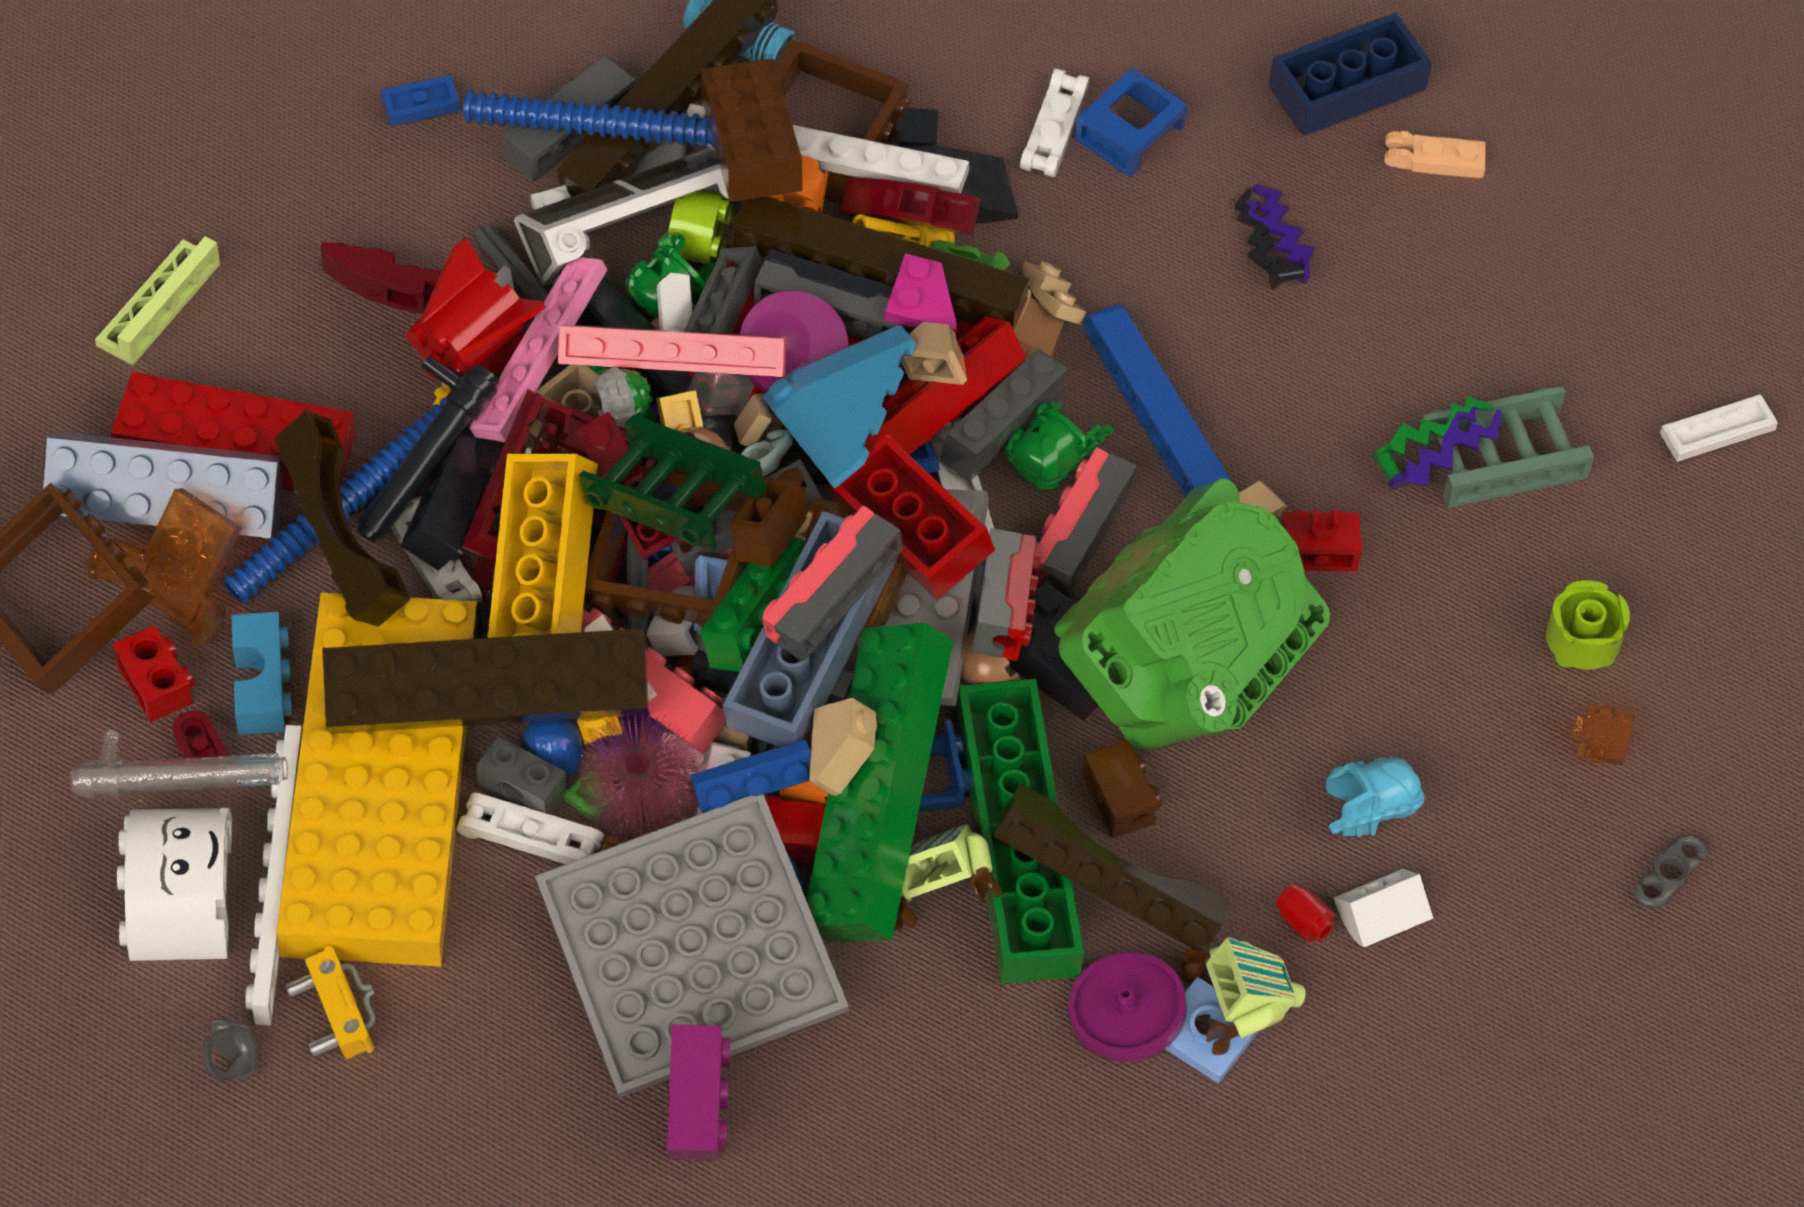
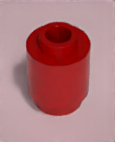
M1293 884L1278 897L1276 907L1280 910V917L1306 942L1321 941L1333 930L1334 912L1308 887L1302 888L1299 884Z

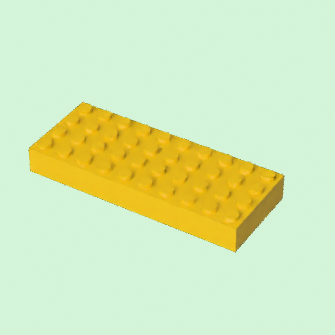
M321 592L276 932L279 957L306 959L323 952L326 946H331L334 948L339 961L441 967L467 726L331 734L326 728L322 648L476 639L478 632L477 602L411 598L377 627L361 621L358 622L350 617L345 609L346 602L342 593Z

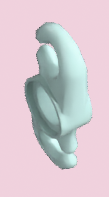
M778 429L768 433L766 436L768 440H762L748 446L741 455L760 461L763 476L770 474L777 469L780 460L793 445V436L787 429Z

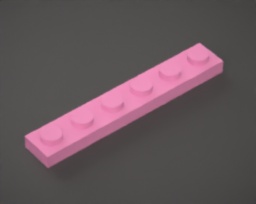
M579 257L566 264L544 301L546 307L536 315L500 375V383L496 387V395L491 401L486 400L482 406L484 411L471 424L470 430L476 438L506 441L527 389L536 392L558 355L559 326L576 324L608 270L602 260Z

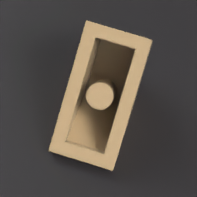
M921 322L909 334L917 344L913 354L909 356L904 354L900 360L910 380L963 385L967 381L964 356L956 341L955 333L949 324Z
M853 698L814 708L809 782L833 796L842 793L875 748V731L877 729V713Z

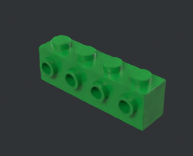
M793 538L773 566L757 565L754 563L747 564L729 592L700 630L710 668L735 672L741 671L764 626L762 617L766 607L772 600L778 599L805 546L803 539Z

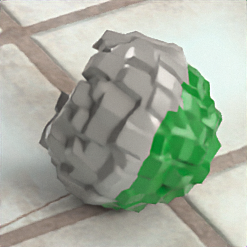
M612 367L592 380L593 392L599 391L602 410L597 411L598 415L602 416L610 412L618 427L624 426L633 414L642 417L644 411L648 409V404L651 401L649 393L651 389L650 385L647 384L646 378L642 377L639 372Z

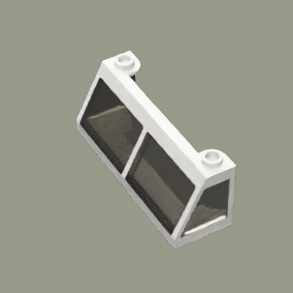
M711 147L515 217L514 222L539 283L545 287L556 283L560 272L566 264L578 259L586 249L585 233L675 202L676 198H684L685 195L701 189L721 192L727 199L728 195L716 150ZM744 200L730 202L735 205L733 219L737 217Z

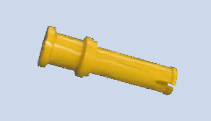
M862 214L857 215L852 222L853 224L927 247H931L938 240L955 242L954 233L945 230L903 224Z

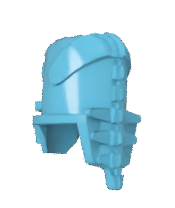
M1389 756L1387 759L1381 757L1368 764H1364L1363 761L1347 763L1345 766L1334 768L1326 780L1327 792L1346 802L1342 807L1341 818L1329 825L1332 834L1341 832L1343 837L1356 835L1361 837L1367 834L1374 836L1379 822L1392 818L1408 817L1414 814L1425 800L1420 779L1407 761L1398 757Z

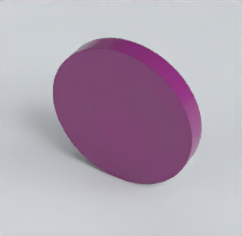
M781 291L763 298L749 311L739 331V335L787 337L785 376L747 375L750 381L765 393L769 391V388L775 381L785 378L791 372L848 347L847 332L837 312L821 298L802 291Z
M1136 952L1112 954L1089 965L1074 982L1068 1001L1071 1025L1078 1040L1094 1054L1113 1061H1138L1160 1053L1180 1034L1187 1015L1185 990L1177 973L1162 960Z

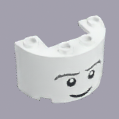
M230 808L135 809L130 811L129 816H125L124 830L119 831V854L125 855V866L117 867L118 890H125L126 921H120L119 942L120 946H128L130 961L228 959L229 921L226 908L227 854L231 853L232 814Z

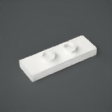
M1760 394L1663 425L1660 434L1678 462L1774 431L1778 422Z

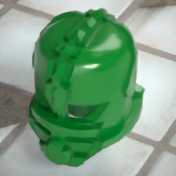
M671 233L661 236L657 242L658 248L651 253L653 259L647 264L644 260L637 263L625 281L629 297L634 298L637 306H640L643 312L651 317L652 321L659 317L657 285L669 273L690 276L691 301L693 302L697 296L702 294L716 264L710 261V263L704 264L695 271L679 255L685 243V237L680 233L676 236Z
M1054 401L1050 403L1043 402L1035 410V417L1030 422V428L1026 432L1022 428L1016 430L1010 437L1009 443L1005 445V452L1008 461L1014 465L1017 472L1025 480L1033 484L1034 488L1050 490L1059 486V482L1064 480L1068 473L1073 471L1083 459H1086V456L1092 453L1096 446L1101 444L1105 437L1114 431V428L1110 424L1104 428L1097 424L1084 435L1076 425L1058 412L1062 405L1060 401L1056 403Z

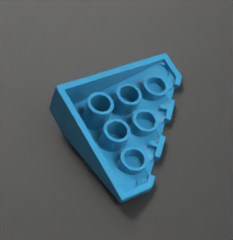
M901 325L791 372L785 378L775 381L769 388V391L762 396L834 488L838 487L865 464L870 453L864 447L865 440L870 433L871 435L878 434L887 414V411L881 407L883 399L887 393L889 395L896 393L904 375V371L899 367L900 360L904 354L906 356L912 355L917 345Z

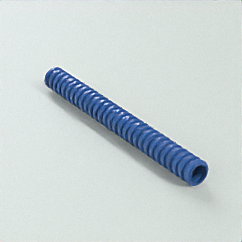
M473 90L468 91L463 103V117L466 123L476 120L477 124H483L484 121H487L488 125L493 126L495 122H498L499 126L505 127L508 123L512 128H516L517 125H521L523 129L532 126L534 130H539L540 127H543L545 131H550L551 128H554L559 133L562 129H566V132L569 134L576 130L579 135H583L585 132H588L590 136L600 133L601 137L611 134L612 138L622 135V138L627 140L630 136H633L636 141L643 137L646 142H651L652 139H656L657 143L667 140L668 144L678 141L679 145H685L686 142H690V145L694 147L697 143H700L703 148H707L708 144H710L715 149L706 115L704 118H700L699 114L696 113L689 117L687 112H683L680 116L677 115L676 111H671L670 114H666L665 110L655 113L653 109L643 112L642 108L632 111V108L629 106L622 110L619 105H615L612 109L608 104H604L602 107H598L597 103L587 106L586 102L576 105L575 101H569L568 104H565V101L561 99L554 103L551 98H548L545 102L542 101L541 97H536L535 100H531L530 96L520 99L519 95H513L512 98H509L508 94H502L501 97H498L497 93L493 92L490 96H487L484 91H480L477 95Z
M445 397L440 400V406H432L431 413L425 412L422 415V420L416 419L413 422V428L408 426L404 430V435L398 434L395 437L396 442H388L386 445L387 449L381 448L377 452V457L371 456L368 460L369 464H361L359 467L360 471L354 470L350 474V479L344 478L342 480L340 490L343 510L347 520L350 518V513L355 515L359 511L358 506L365 507L368 503L367 499L373 500L377 496L376 492L381 491L446 404ZM299 515L296 518L297 523H289L287 531L281 530L278 533V538L272 537L269 540L270 545H262L260 553L254 552L251 554L250 561L245 559L242 562V568L235 567L232 571V576L228 574L224 576V586L239 603L247 604L250 600V595L255 597L259 593V588L265 589L268 586V580L272 582L276 580L277 573L283 574L286 571L285 566L292 567L295 564V558L301 559L304 557L305 550L310 552L313 549V543L319 544L313 527L308 523L304 515Z

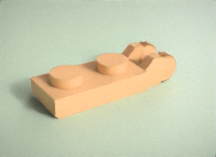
M1393 131L1385 136V145L1390 149L1386 151L1384 160L1389 167L1411 169L1412 172L1481 178L1484 176L1485 141L1422 135L1413 136L1407 131Z

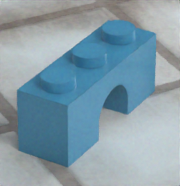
M279 612L231 615L235 669L254 668L261 671L253 679L234 681L238 735L285 732V717L292 716L291 693H284L283 683H291L289 659L282 660V650H289L288 626L280 627Z

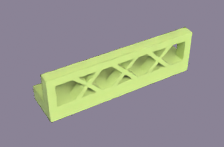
M205 236L195 246L182 239L95 339L96 346L134 365L220 266L217 242ZM187 254L188 256L177 268V263ZM165 282V283L158 289V291L155 292V288H156L160 283ZM138 308H142V309L137 313V315H136L135 317H133V313H134ZM116 333H120L117 336L118 344L111 341Z

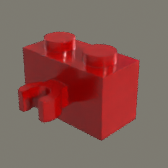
M1305 510L1283 512L1281 525L1297 544L1304 571H1358L1362 554L1358 512H1345L1341 510H1333L1332 512H1318V510H1312L1311 512Z

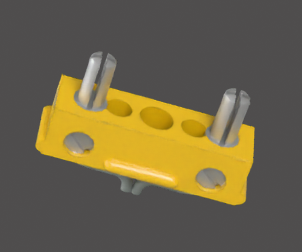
M326 946L323 952L305 959L310 974L286 984L287 993L291 997L316 987L334 1033L310 1042V1051L316 1056L339 1046L345 1059L365 1051L372 1053L374 1045L367 1030L375 1022V1014L369 1002V998L375 994L371 984L363 985L356 968L351 964L341 965L334 948ZM343 970L351 972L358 989L367 991L363 998V1003L369 1016L367 1023H364Z

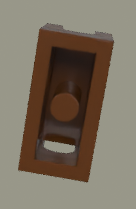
M1129 741L1096 750L1084 756L1082 776L1112 838L1155 825L1156 818L1153 812L1162 805L1158 789L1155 785L1150 786L1145 776L1146 767L1142 756L1139 753H1134Z

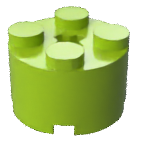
M701 189L685 195L684 199L676 198L668 233L674 236L680 233L685 237L684 248L679 254L685 260L701 264L710 263V261L715 262L722 249H726L727 240L722 239L724 226L731 225L735 205L731 204L721 192Z
M1593 580L1576 581L1566 586L1565 590L1559 596L1557 595L1554 600L1546 627V641L1551 652L1555 655L1556 662L1560 666L1591 670L1607 667L1614 663L1620 652L1629 625L1630 611L1625 599L1620 594L1617 597L1609 591L1608 585Z

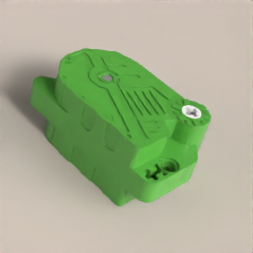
M1219 479L1194 488L1163 523L1143 530V533L1131 544L1126 545L1114 559L1115 562L1108 570L1093 582L1083 598L1073 605L1055 626V633L1061 638L1059 641V652L1063 661L1107 717L1115 725L1119 726V730H1121L1125 739L1129 741L1133 748L1140 751L1153 750L1206 735L1213 736L1240 729L1330 622V612L1327 604L1305 577L1299 549L1294 539L1292 540L1285 528L1278 522L1279 520L1269 511L1260 506L1255 507L1240 503L1238 489L1230 480Z

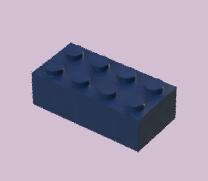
M1397 12L1274 57L1268 86L1302 136L1426 90L1432 62Z

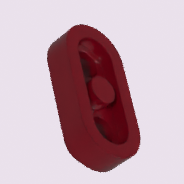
M187 711L180 714L173 723V736L190 774L194 779L202 783L219 781L226 775L229 762L227 752L212 721L205 713L200 711ZM192 733L200 734L195 738L188 737V735ZM209 763L215 765L211 768H203L204 765Z

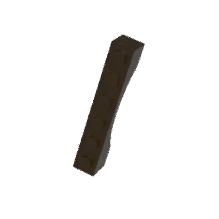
M305 410L274 437L280 451V460L287 467L292 478L293 490L302 501L306 511L305 517L316 533L319 540L318 547L326 557L333 572L332 579L343 595L347 613L358 622L361 621L379 627L411 598L398 569L385 565L369 555L352 533L343 510L340 490L343 445L331 419Z
M1019 784L1001 812L993 837L1197 951L1205 952L1223 926L1229 903L1228 899L1196 881L1161 876L1141 869L1117 857L1083 833L1055 802L1025 785Z

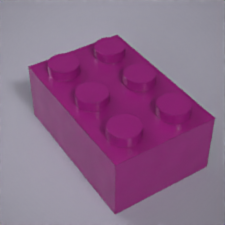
M672 1024L667 1136L668 1159L718 1161V1150H726L727 1120H719V1109H728L729 1079H723L720 1076L721 1067L729 1068L730 1037H722V1026Z

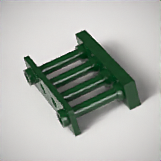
M634 414L624 424L630 448L603 478L584 470L579 475L586 503H589L592 507L607 510L682 539L692 546H700L710 551H714L717 548L712 522L737 493H742L759 499L766 490L760 461ZM641 458H650L658 462L635 490L619 484ZM673 469H679L690 474L667 502L651 496ZM705 481L722 486L699 514L682 508Z

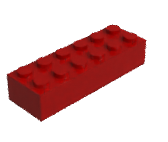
M131 372L111 430V438L279 456L280 451L274 437L307 410L331 419L344 448L341 463L342 482L355 441L354 416L351 411ZM284 465L282 489L294 491L292 478L287 467Z

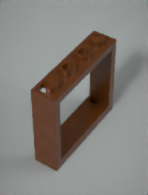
M791 38L775 64L784 97L800 71L884 103L866 133L864 140L889 145L894 138L896 124L899 119H902L903 107H909L911 104V100L908 99L909 83ZM827 171L828 180L824 199L842 205L848 177L854 176Z
M641 466L645 476L653 469ZM671 471L654 491L657 499L668 500L690 474ZM705 481L686 504L705 507L722 486ZM737 493L723 510L738 512L749 496ZM607 511L588 563L585 595L590 600V604L601 606L604 611H611L613 608L622 609L636 617L645 618L650 614L660 616L670 623L682 624L683 621L694 622L703 628L748 563L737 561L733 544L714 600L608 582L626 528L619 515Z
M50 482L0 529V571L64 512L127 586L116 599L48 663H46L0 607V642L35 684L53 694L155 597L146 587L150 581L145 574L135 565L130 568L125 563L124 559L128 556L127 553L113 539L107 542L102 536V533L106 530L104 526L92 514L89 513L85 516L79 509L84 504L71 489L63 492Z

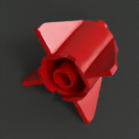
M462 238L452 247L422 317L413 324L412 328L405 335L409 344L417 349L424 360L431 355L460 377L466 369L471 370L475 364L485 367L494 375L502 374L524 337L521 331L526 325L523 323L535 317L546 306L540 300L519 298L509 284L502 288L494 281L498 275L485 270L468 238ZM426 371V373H427L431 378H433L434 380H438L436 377H434L433 375H431L429 372Z

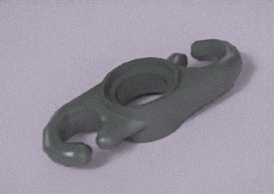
M1692 835L1678 837L1656 858L1652 870L1641 881L1644 886L1652 885L1656 887L1659 891V896L1655 898L1647 897L1644 894L1643 886L1637 884L1634 886V896L1637 901L1651 909L1665 905L1678 890L1684 887L1692 869L1700 865L1698 858H1688L1685 856L1682 848L1693 846L1697 849L1699 858L1705 859L1708 856L1707 847L1702 840ZM1666 864L1674 865L1680 870L1681 876L1677 879H1669L1661 873L1660 867Z

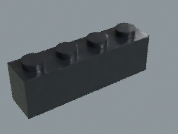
M466 427L432 472L400 546L438 571L449 560L457 561L465 550L461 548L464 536L468 533L475 516L474 512L480 504L485 492V486L490 480L501 449L487 439L476 438L470 428Z

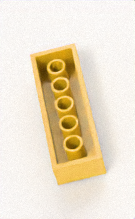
M507 454L488 638L581 632L594 507L586 503L579 475L583 470L597 475V463L577 454Z

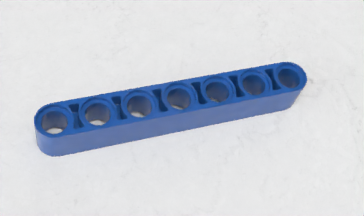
M1119 303L1085 315L1084 327L1090 342L1183 495L1186 497L1194 488L1219 479L1230 480L1124 306Z

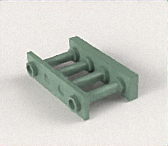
M1564 386L1555 388L1544 387L1531 393L1488 401L1487 403L1493 405V410H1475L1476 422L1459 418L1458 429L1468 433L1471 422L1490 428L1495 412L1500 410L1501 419L1499 426L1508 425L1522 459L1507 463L1501 462L1493 441L1479 436V449L1487 467L1468 470L1465 469L1455 445L1450 470L1451 474L1447 477L1443 492V499L1447 508L1583 480L1589 477L1594 460L1590 446L1571 447L1557 415L1561 411L1566 393ZM1434 410L1429 414L1423 415L1422 419L1447 424L1450 410ZM1542 417L1557 452L1545 455L1536 454L1522 421ZM1430 432L1429 441L1437 439L1441 448L1443 438Z

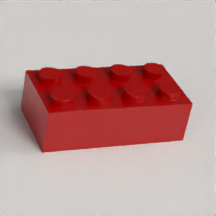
M886 434L868 450L870 453L862 467L838 487L834 488L830 483L829 486L838 506L848 516H854L862 506H865L874 515L877 514L900 530L903 550L897 556V563L938 600L992 554L995 548L987 528Z

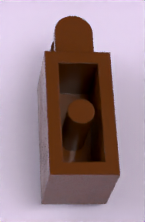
M788 469L782 472L777 479L764 477L766 484L765 492L759 499L749 496L730 521L729 526L737 561L773 566L806 521L803 503L807 498L806 489L801 487L803 474L798 469Z

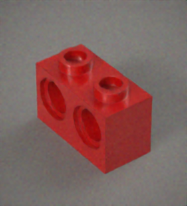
M156 625L112 644L116 666L150 723L193 704L190 689L195 686L193 677L186 665L179 666L175 659L178 655L169 636L163 638ZM147 656H153L150 659H142ZM164 685H170L168 688H159Z

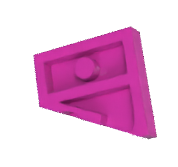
M905 254L885 311V321L916 328L921 322L949 324L956 335L957 323L941 262Z

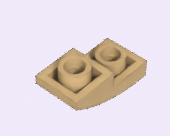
M1025 261L1022 266L1024 277L1029 278V288L1039 303L1054 317L1080 325L1086 311L1074 303L1076 297L1068 293L1071 283L1059 276L1061 270L1045 261H1041L1040 265Z

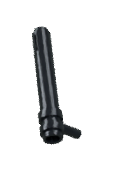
M431 355L424 360L421 367L450 387L451 391L445 397L446 404L357 521L359 526L356 531L366 540L375 544L378 539L382 540L471 420L476 421L484 411L482 406L486 400L491 401L496 395V387L500 380L485 367L475 364L471 370L466 369L460 377Z

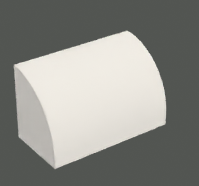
M1406 869L1398 870L1334 897L1339 915L1352 938L1362 947H1367L1433 919L1420 874Z

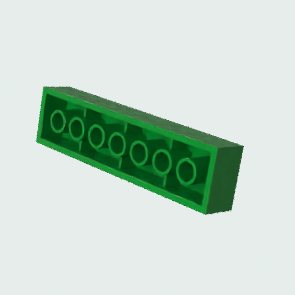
M925 622L863 628L849 698L857 700L877 713L875 748L841 794L833 796L828 793L806 897L821 938L828 942L888 941L893 939L953 645L952 639Z
M1036 679L959 686L956 714L963 742L965 767L968 768L970 776L969 794L975 831L988 843L993 867L991 874L1002 889V894L998 898L991 889L986 892L1000 984L1078 977L1081 974L1084 951L1071 880L993 837L1001 812L1020 783L1058 805Z

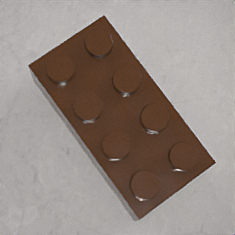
M774 59L701 69L702 102L729 202L803 191L802 157Z

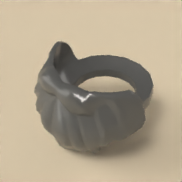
M228 1018L213 1020L210 1024V1035L204 1041L202 1049L206 1070L218 1080H229L233 1077L239 1081L248 1079L256 1069L258 1044L251 1030L245 1024L234 1023ZM212 1045H214L216 1051L232 1060L226 1070L220 1071L213 1065L211 1060Z

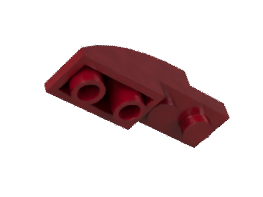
M848 177L840 213L855 217L862 214L903 224H912L973 236L981 199L976 196L942 191L938 187L922 184Z
M322 242L321 244L322 268L334 280L367 299L403 311L423 314L442 272L440 270L419 268L415 265L396 264L395 252L386 251L381 248H363L349 246L345 243Z
M610 412L575 430L590 460L598 464L597 473L602 478L629 449ZM639 463L630 470L619 484L634 490L646 477ZM653 492L651 496L657 498L655 493ZM620 516L643 560L678 541L672 535Z

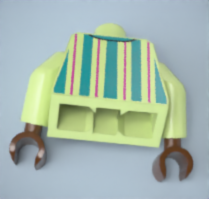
M968 824L925 838L911 847L895 928L899 932L902 930L903 922L909 928H913L917 923V915L907 906L912 897L969 878L973 874L976 876L973 877L970 885L982 903H985L984 895L990 889L997 898L1001 896L1002 889L991 874L993 867L988 843L981 835L972 833Z
M1227 937L1219 947L1209 949L1210 953L1204 954V952L1191 948L1183 955L1184 977L1187 980L1194 981L1197 977L1201 979L1205 974V966H1207L1225 1021L1233 1022L1231 1026L1218 1022L1209 1027L1206 1042L1218 1039L1212 1047L1214 1055L1227 1053L1232 1038L1239 1036L1240 1039H1243L1283 1020L1285 1013L1290 1007L1299 1008L1304 1002L1305 988L1301 984L1290 981L1284 961L1279 956L1256 948L1248 942Z

